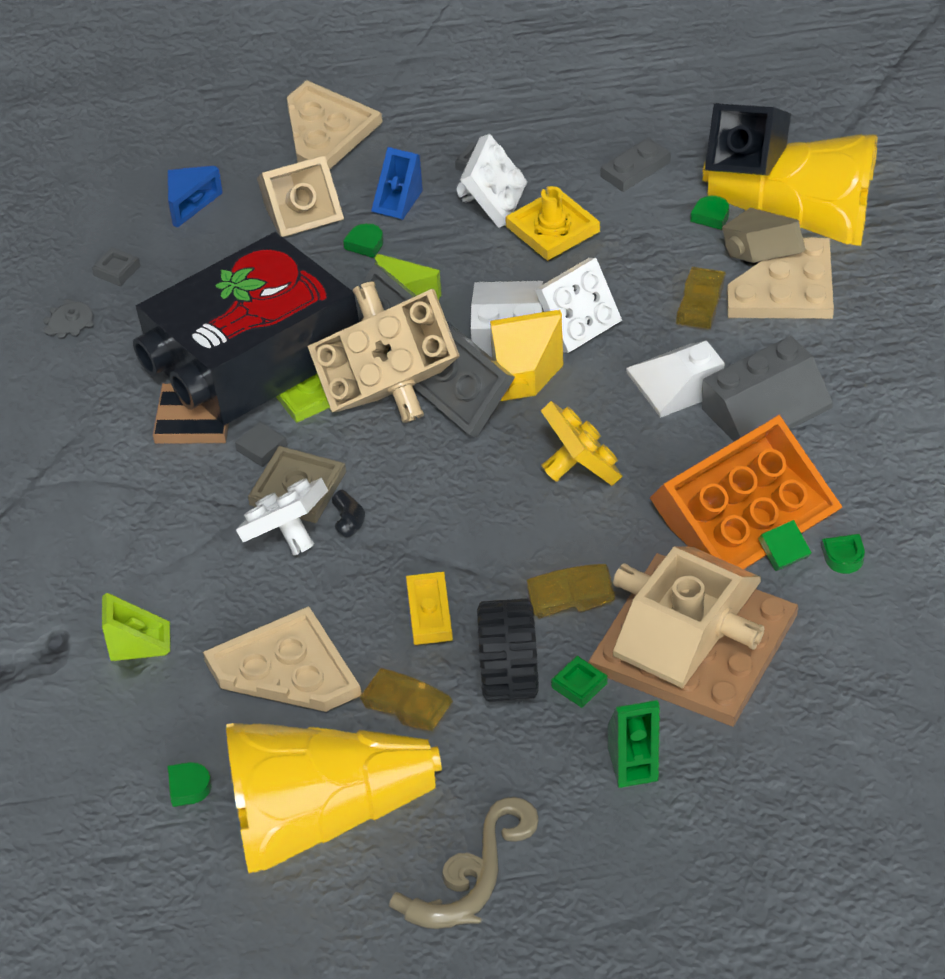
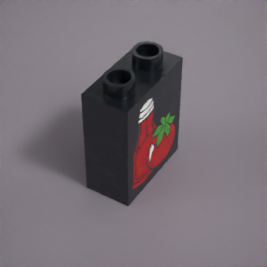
M273 232L135 305L143 334L133 339V348L140 364L149 375L155 377L164 372L170 377L177 397L186 408L193 410L202 405L219 422L226 425L317 374L308 346L359 323L355 296L351 289L277 232Z

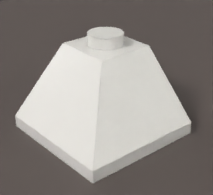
M707 341L682 346L627 367L626 373L661 418L702 402L703 379L724 369L725 363Z

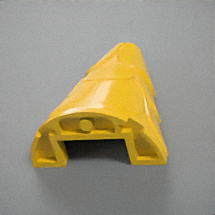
M858 134L812 142L788 143L768 176L706 171L704 163L703 181L708 182V196L722 197L729 204L744 210L754 208L799 220L800 228L844 244L861 246L870 180H873L878 137L873 134Z
M226 724L231 774L248 873L267 870L319 843H326L369 819H379L436 788L434 772L442 771L438 746L430 747L428 739L360 729L356 733L317 727L305 729L269 724Z

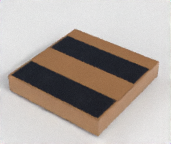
M162 384L153 432L155 444L226 443L229 423L223 425L202 405L189 410L177 397L172 384Z

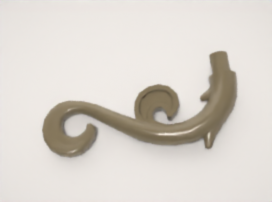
M517 797L503 798L496 801L490 807L483 826L482 859L470 853H459L449 858L443 867L442 878L446 887L453 891L462 892L469 890V880L465 878L466 876L477 878L473 889L460 900L450 904H441L442 901L439 899L428 903L417 897L412 900L396 892L392 896L389 906L404 914L406 921L424 928L442 929L468 923L479 924L481 918L475 916V914L489 900L495 888L498 875L495 833L497 820L508 814L517 817L520 823L513 828H503L501 835L506 841H522L530 838L537 830L539 823L537 810L525 799Z

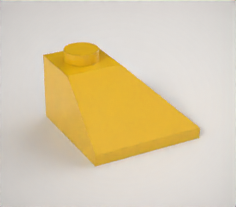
M561 310L490 321L492 358L515 376L501 401L536 396L563 366Z

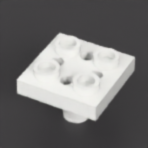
M487 134L479 138L461 176V182L457 185V193L459 198L468 194V196L462 198V201L465 203L476 199L499 228L506 225L505 216L515 211L527 181L522 172L516 168L505 154L504 149L498 145L491 134Z
M587 258L535 289L544 312L561 310L563 352H571L622 321L596 258ZM593 293H595L597 296L595 301Z
M307 478L302 479L287 488L288 492L280 497H277L276 493H272L258 500L255 503L257 507L244 514L246 520L236 529L242 542H246L279 527L293 555L299 554V550L304 552L312 547L314 542L311 540L300 517L307 514L328 492L322 478L311 483L308 482Z

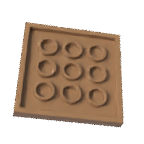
M656 553L644 573L651 576L666 556ZM755 589L737 615L764 626L763 637L760 643L757 644L756 649L753 650L749 646L724 635L722 638H719L686 685L681 688L613 656L614 647L633 599L636 596L631 593L591 656L589 664L605 673L607 678L734 727L797 617L798 604Z

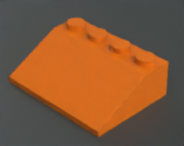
M780 414L667 481L650 497V500L668 527L688 547H695L742 569H746L766 556L758 540L761 534L792 520L795 521L802 534L843 508Z

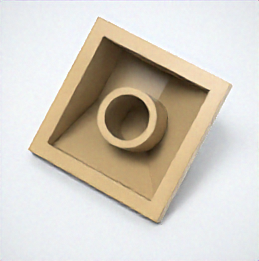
M325 155L267 171L257 177L266 210L278 234L282 237L344 220Z

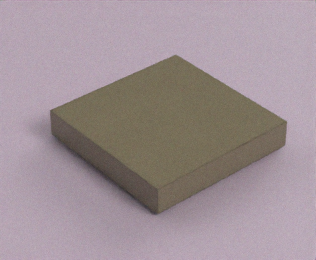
M278 446L248 495L249 505L257 507L255 503L258 500L272 493H276L277 497H280L288 492L287 488L302 479L307 478L308 482L311 483L322 478L328 492L307 514L300 517L301 520L317 523L346 473L345 463Z

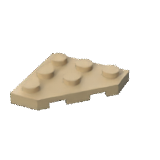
M307 80L287 96L298 163L325 155L330 170L382 123L381 112Z
M803 238L806 250L802 253L761 261L730 282L727 292L728 318L833 319L834 304L830 238Z
M309 606L203 652L206 665L219 687L224 690L324 712L361 696L359 683Z

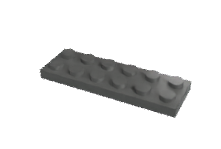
M375 264L363 281V283L375 282V288L384 310L417 296L387 270ZM355 295L359 322H361L364 317ZM447 321L460 357L441 373L416 383L413 387L468 435L478 437L515 376Z

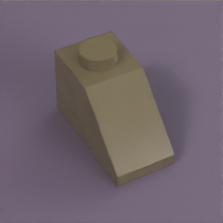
M749 208L722 226L726 249L730 257L755 263L799 254L806 250L799 220Z

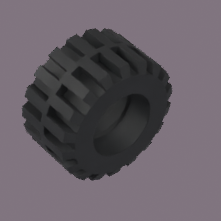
M529 598L480 601L477 608L482 694L487 702L535 698L539 690L532 603Z

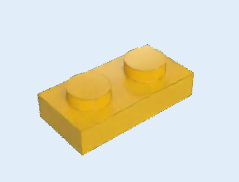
M444 572L406 576L414 645L453 641Z

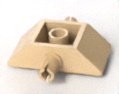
M375 282L361 284L362 289L359 286L353 289L364 317L361 322L309 345V352L332 412L335 413L378 401L393 394L402 423L414 421L416 416L417 418L424 416V412L421 410L413 386L441 373L460 355L434 289H430L384 310L375 288Z
M673 547L651 576L623 563L621 569L618 568L615 574L613 585L636 596L633 599L614 647L613 656L683 688L719 638H722L724 635L749 646L753 650L756 649L757 644L760 643L763 637L764 626L753 623L737 614L760 584L761 577L695 547Z

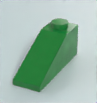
M658 700L616 707L608 723V751L618 788L659 781L660 706Z

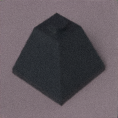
M714 103L705 170L768 176L787 147L791 113L776 107Z

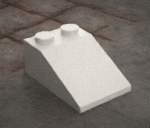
M543 281L474 282L471 304V341L492 357L490 321L543 312L535 292L536 288L543 285Z

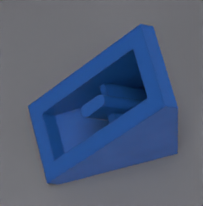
M387 147L371 211L404 219L423 191L420 155Z
M204 166L168 170V202L173 226L178 228L223 193L218 167Z

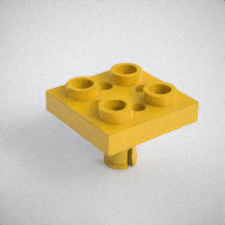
M555 186L546 187V190L543 189L541 191L540 198L505 216L506 227L547 261L600 232V221Z
M552 401L541 410L564 444L546 462L541 464L545 472L554 481L558 482L577 462L611 486L623 477L615 466V463L618 461L617 457L606 445H600L598 439L601 435L590 422L585 421L582 424L579 416L567 406L563 410Z

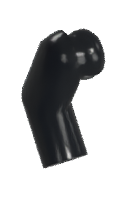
M342 489L332 497V504L341 511V519L335 523V529L343 536L351 537L355 529L359 530L365 518V511L353 497Z

